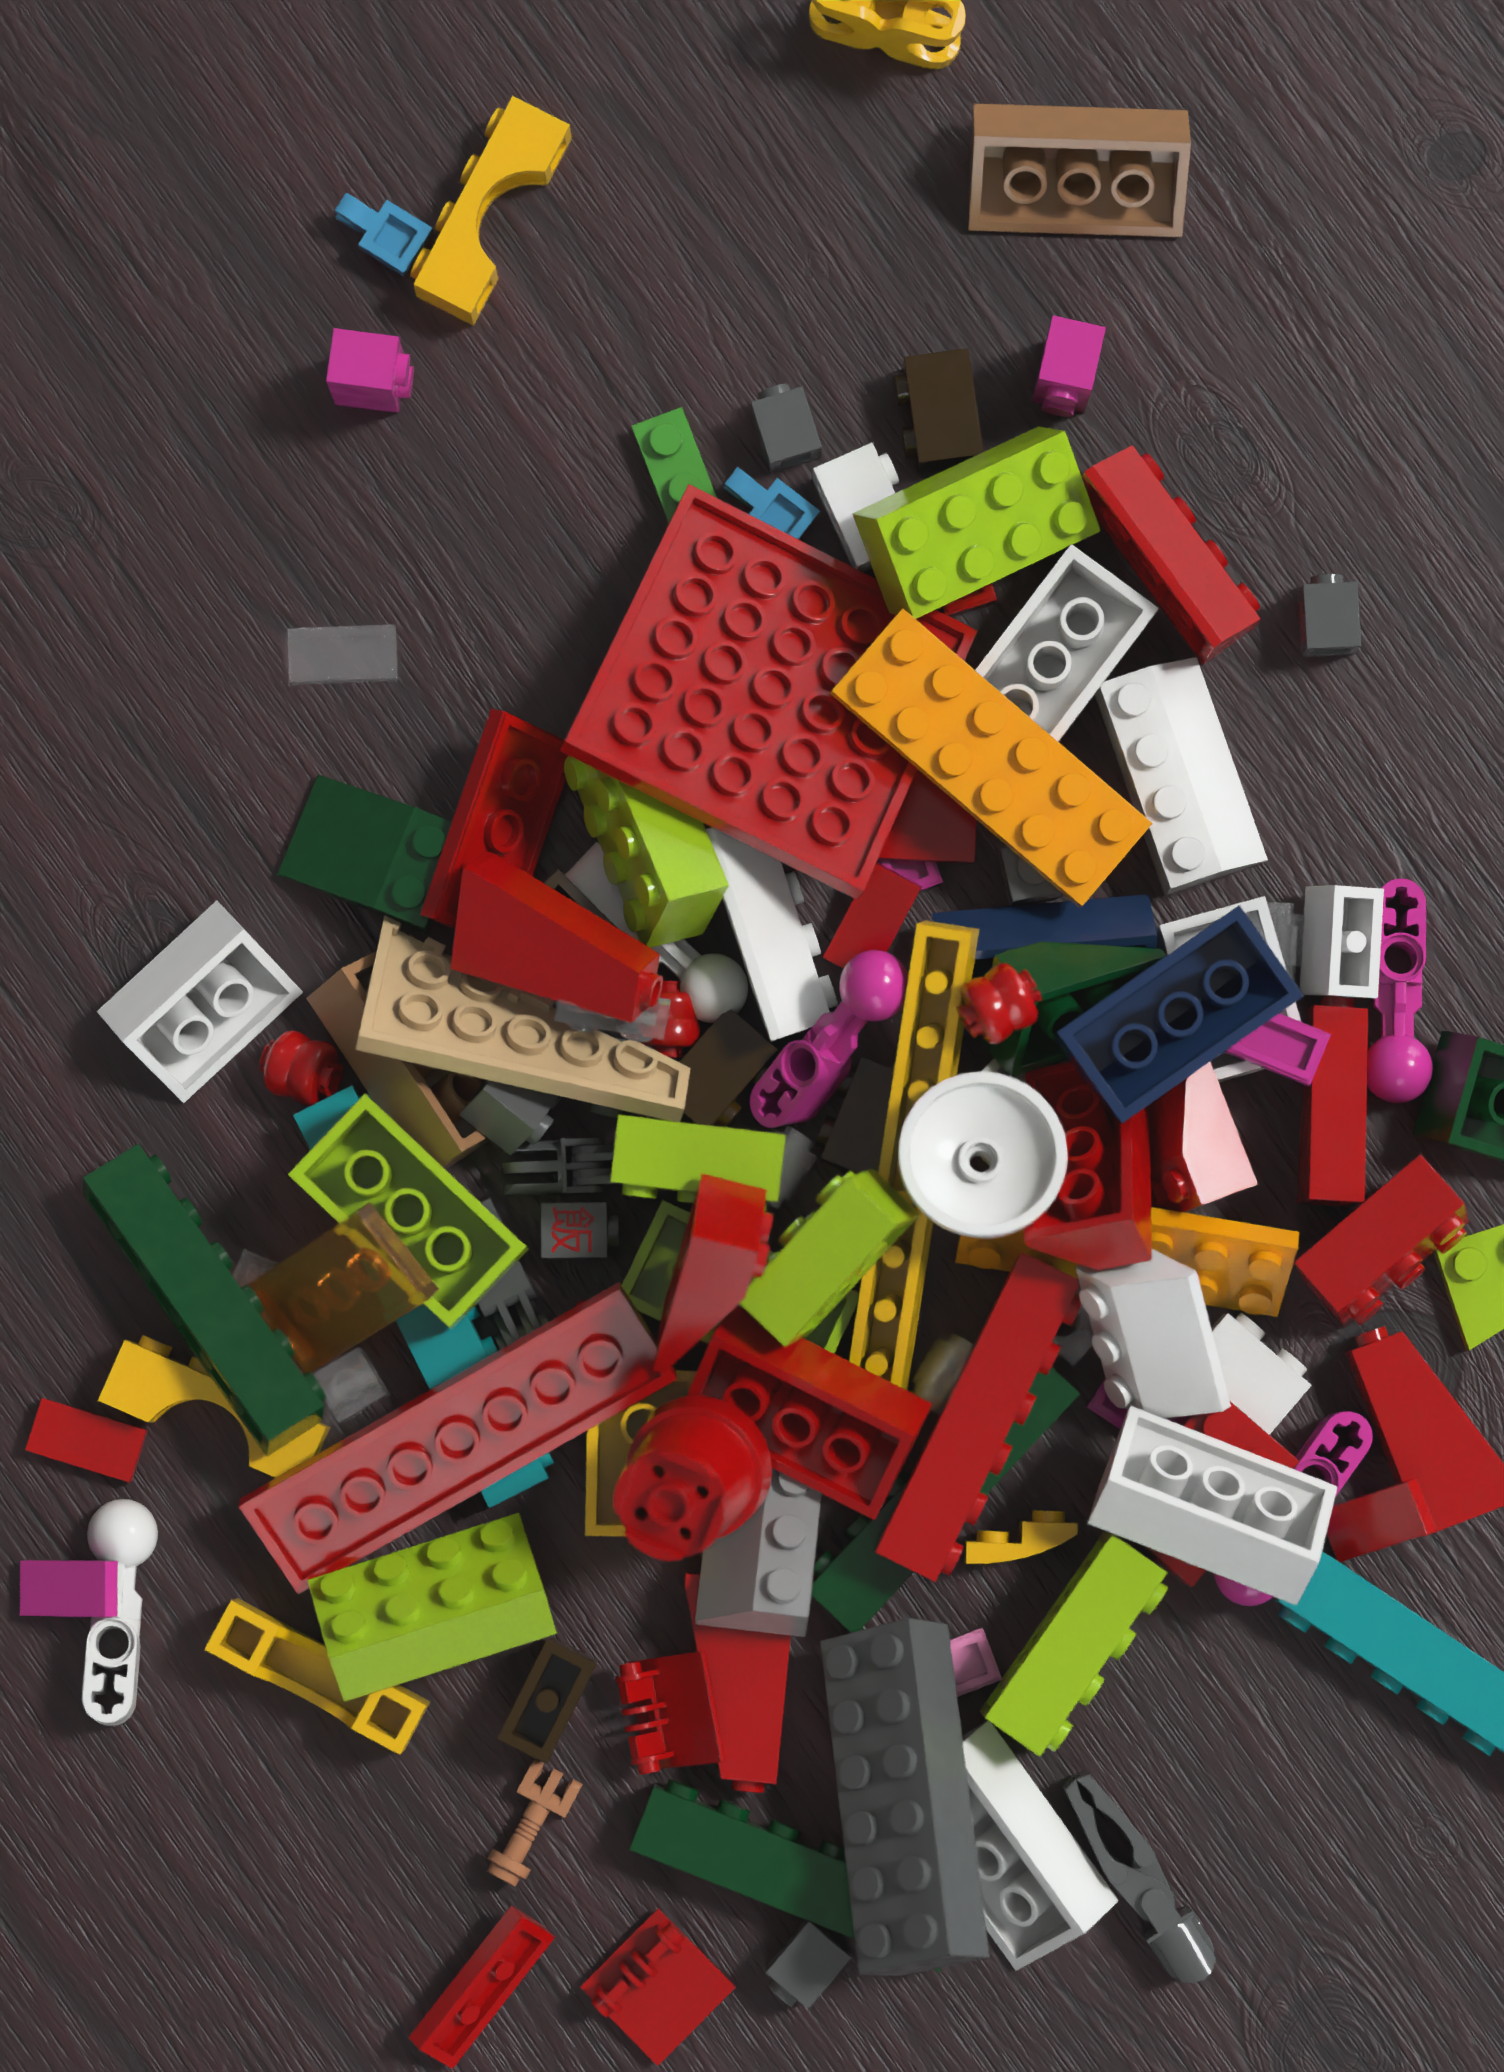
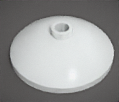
M971 1072L953 1076L938 1083L916 1102L902 1128L898 1161L900 1174L909 1196L921 1212L930 1220L946 1230L959 1235L975 1238H993L1008 1235L1027 1227L1049 1208L1056 1198L1065 1176L1067 1145L1062 1125L1057 1115L1038 1092L1027 1084L1006 1075L991 1072ZM975 1156H982L988 1160L990 1168L985 1172H977L971 1168L969 1161Z

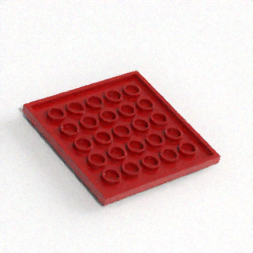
M688 484L560 751L858 900L865 890L917 768L834 698L830 692L896 615L889 613L877 579ZM938 610L929 612L916 619L965 661L978 632L977 630Z

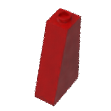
M485 851L463 868L450 969L630 1023L634 1022L646 1009L656 1005L663 985L662 976L657 974L660 958L658 952L494 853Z
M1322 997L1321 1005H1313L1307 1009L1306 1024L1327 1032L1331 1036L1311 1085H1303L1296 1204L1352 1207L1364 1203L1368 1009L1354 1008L1353 998Z
M1384 1325L1355 1336L1358 1347L1345 1351L1394 1481L1398 1484L1413 1478L1417 1479L1436 1530L1421 1537L1503 1507L1504 1463L1404 1332H1395L1388 1335Z
M686 1572L685 1588L697 1652L705 1651L718 1725L721 1732L725 1761L718 1762L721 1779L732 1780L731 1789L762 1793L764 1792L765 1783L776 1784L791 1635L695 1624L701 1573Z

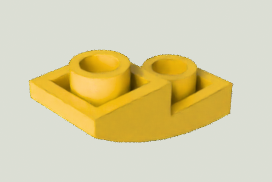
M1032 1510V1521L1019 1520V1542H1009L1010 1532L977 1530L976 1541L964 1540L963 1562L965 1564H987L1029 1557L1058 1546L1076 1536L1078 1524L1065 1522L1064 1511Z

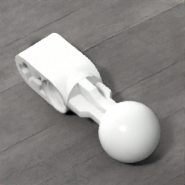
M596 842L565 876L618 929L640 941L637 933L631 932L627 927L623 915V899L617 885H612L607 879L603 865L604 854L600 844ZM685 939L651 948L660 954L659 964L663 963L680 979V992H686L690 996L698 1020L714 1023L722 1013L730 1009L738 1013L744 1006L748 994V982L743 969L733 959L715 953L701 955Z
M117 1499L102 1505L92 1516L87 1531L89 1547L99 1561H118V1616L91 1617L90 1631L87 1637L82 1696L83 1706L88 1715L98 1723L106 1726H116L124 1723L135 1710L142 1598L135 1591L136 1568L152 1554L158 1538L157 1524L151 1512L142 1504L129 1499ZM113 1629L126 1632L129 1638V1646L125 1654L116 1659L103 1657L99 1651L101 1637L107 1631ZM97 1666L111 1671H120L128 1668L127 1677L115 1674L114 1689L119 1695L124 1696L123 1704L113 1706L112 1714H105L104 1707L95 1703L96 1695L106 1693L108 1677L104 1673L96 1675Z

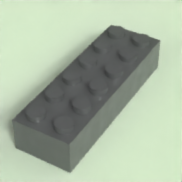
M907 1618L820 1641L859 1974L903 1976L990 1958L948 1624Z

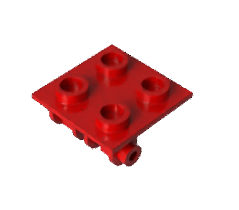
M705 1651L635 1660L619 1665L620 1676L615 1677L616 1683H618L621 1703L629 1704L635 1702L634 1707L621 1710L622 1716L637 1714L638 1723L626 1725L624 1728L625 1732L640 1730L639 1735L628 1737L631 1765L637 1764L639 1775L657 1772L665 1768L725 1761Z
M658 1908L580 1988L592 1999L591 2003L604 2017L607 2018L609 2016L658 2066L736 1986Z

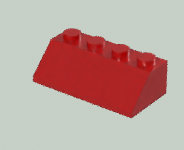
M1132 445L1087 469L1083 473L1082 480L1097 522L1202 665H1204L1257 626L1260 617L1256 611L1260 609V605L1244 583L1241 582L1236 586L1226 573L1224 568L1228 566V562L1220 548L1211 539L1204 543L1192 526L1196 523V518L1186 502L1179 496L1172 499L1160 482L1165 478L1155 460L1148 453L1140 456Z
M1071 1062L1026 1072L1025 1084L1038 1092L1052 1107L1062 1125L1067 1145V1166L1062 1185L1049 1208L1037 1220L1024 1228V1241L1027 1247L1095 1270H1104L1152 1260L1150 1104L1121 1124L1088 1087Z
M739 1305L725 1316L713 1334L686 1395L717 1398L743 1411L763 1434L770 1451L773 1469L873 1520L876 1519L933 1404L804 1338L785 1347L745 1308Z

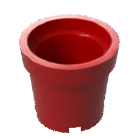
M696 1395L676 1398L659 1406L640 1426L628 1453L627 1468L621 1474L615 1487L613 1504L616 1515L619 1514L621 1522L626 1529L624 1534L630 1543L641 1552L661 1560H681L685 1556L704 1551L710 1547L715 1539L724 1537L737 1530L764 1503L772 1479V1461L768 1445L763 1434L751 1418L726 1401L709 1396ZM654 1466H662L665 1470V1475L656 1474ZM703 1485L707 1487L709 1495L700 1494L698 1486Z

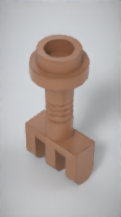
M536 1758L531 1763L516 1792L530 1800L523 1818L520 1819V1823L517 1825L518 1828L515 1829V1833L512 1834L503 1853L492 1849L487 1858L491 1861L487 1872L516 1887L520 1878L526 1880L531 1869L522 1865V1862L532 1845L531 1841H534V1836H537L536 1831L540 1830L548 1813L551 1811L565 1818L583 1785L573 1779L567 1785L563 1798L554 1794L553 1792L564 1774L556 1769H553L544 1788L535 1784L534 1781L540 1776L544 1765L543 1762Z

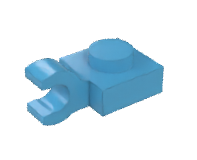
M345 193L335 209L337 220L358 232L364 233L358 244L359 249L405 277L433 233L432 227L388 200L385 201L380 211L376 212L360 200Z
M737 467L724 484L723 489L752 509L749 515L798 540L820 512V510L778 478L766 490Z

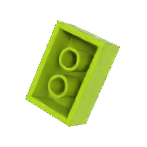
M618 1115L611 1182L623 1184L622 1195L657 1199L658 1188L678 1190L677 1201L693 1203L701 1173L767 1189L764 1211H766L767 1201L779 1202L786 1135Z
M873 1168L856 1175L850 1171L843 1178L840 1176L834 1178L816 1198L821 1208L817 1212H812L805 1219L802 1216L798 1218L780 1237L779 1242L785 1247L780 1253L777 1251L767 1259L762 1278L751 1276L746 1296L740 1304L785 1347L811 1334L920 1215Z

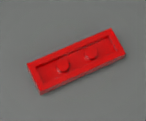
M511 1905L408 2038L419 2050L453 2069L554 1940L555 1936L545 1926Z

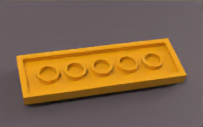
M903 608L830 692L834 698L1079 908L1086 903L1153 824Z
M1151 1207L1152 1249L1197 1272L1205 1305L1244 1311L1253 1315L1261 1314L1278 1317L1298 1250L1299 1232ZM1024 1228L1008 1235L993 1238H975L959 1235L955 1263L972 1265L982 1269L1010 1272L1018 1253L1024 1252L1077 1279L1079 1278L1076 1267L1080 1266V1264L1027 1247L1024 1241Z

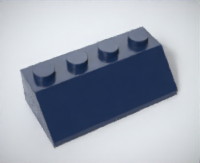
M1149 894L1088 899L1080 908L1072 901L932 913L933 922L979 929L972 979L985 976L992 968L996 954L1040 941L1157 949V932ZM964 1026L963 1036L970 1035Z
M1238 905L1062 1028L1053 1038L1088 1087L1122 1124L1304 995L1244 910Z

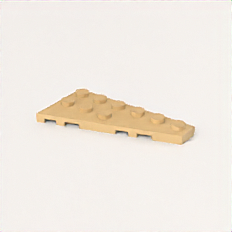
M386 915L384 916L355 1050L668 1121H681L690 1075L689 1067L633 1039L621 1042L597 1030L599 1022L581 1013L575 1019L553 1008V999L450 969L452 957L444 953L446 945L430 937L423 943L401 932V923Z

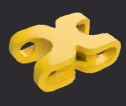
M812 0L809 9L810 25L813 31L820 37L857 49L868 50L878 47L896 60L929 69L945 68L955 60L960 50V34L964 28L966 17L961 0ZM935 7L943 8L948 11L952 19L931 11V9ZM822 14L842 22L831 24L825 20ZM922 44L945 48L939 52H930Z

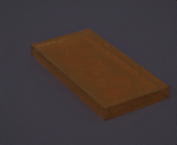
M370 1202L247 1283L256 1293L263 1306L264 1312L260 1314L271 1330L279 1328L285 1334L294 1349V1359L305 1372L309 1371L310 1373L423 1304L439 1290Z

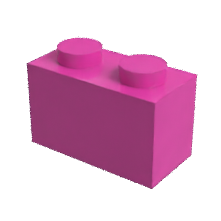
M1052 316L1032 402L1042 404L1044 412L1056 416L1072 417L1074 411L1085 412L1093 388L1106 327Z
M334 328L326 382L335 405L399 413L401 398L410 399L414 376V367L410 366V354H404L399 336Z

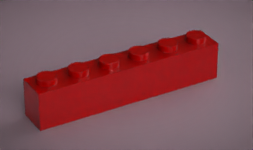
M1024 1252L1018 1253L874 1552L936 1582L940 1572L950 1576L964 1548L963 1545L955 1542L964 1522L974 1526L987 1501L988 1496L980 1492L981 1487L989 1472L997 1476L1000 1474L1012 1449V1446L1005 1443L1004 1440L1013 1422L1023 1426L1037 1396L1028 1392L1037 1372L1045 1376L1049 1373L1061 1346L1052 1341L1061 1323L1071 1326L1081 1308L1080 1294L1077 1293L1080 1286L1079 1279Z

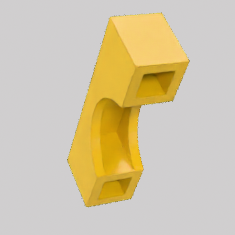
M514 96L510 99L505 110L498 107L494 111L485 130V137L489 138V141L482 155L473 154L468 160L460 178V183L465 185L456 204L448 201L444 206L435 226V230L441 233L431 251L426 248L422 249L410 277L416 279L413 285L418 298L473 326L498 281L496 266L485 254L479 242L480 225L485 212L497 197L510 189L523 185L547 186L572 140L570 124Z
M145 1335L141 1336L139 1343L124 1340L98 1401L146 1422H156L169 1409L186 1401L206 1400L216 1403L228 1410L241 1424L248 1440L249 1466L275 1478L319 1454L331 1428L319 1423L267 1457L200 1361L192 1356L189 1365L172 1359L169 1355L173 1347Z
M239 1598L230 1601L204 1649L252 1676L269 1681L308 1700L344 1722L354 1731L399 1755L405 1751L430 1704L429 1700L399 1684L344 1702L325 1644Z

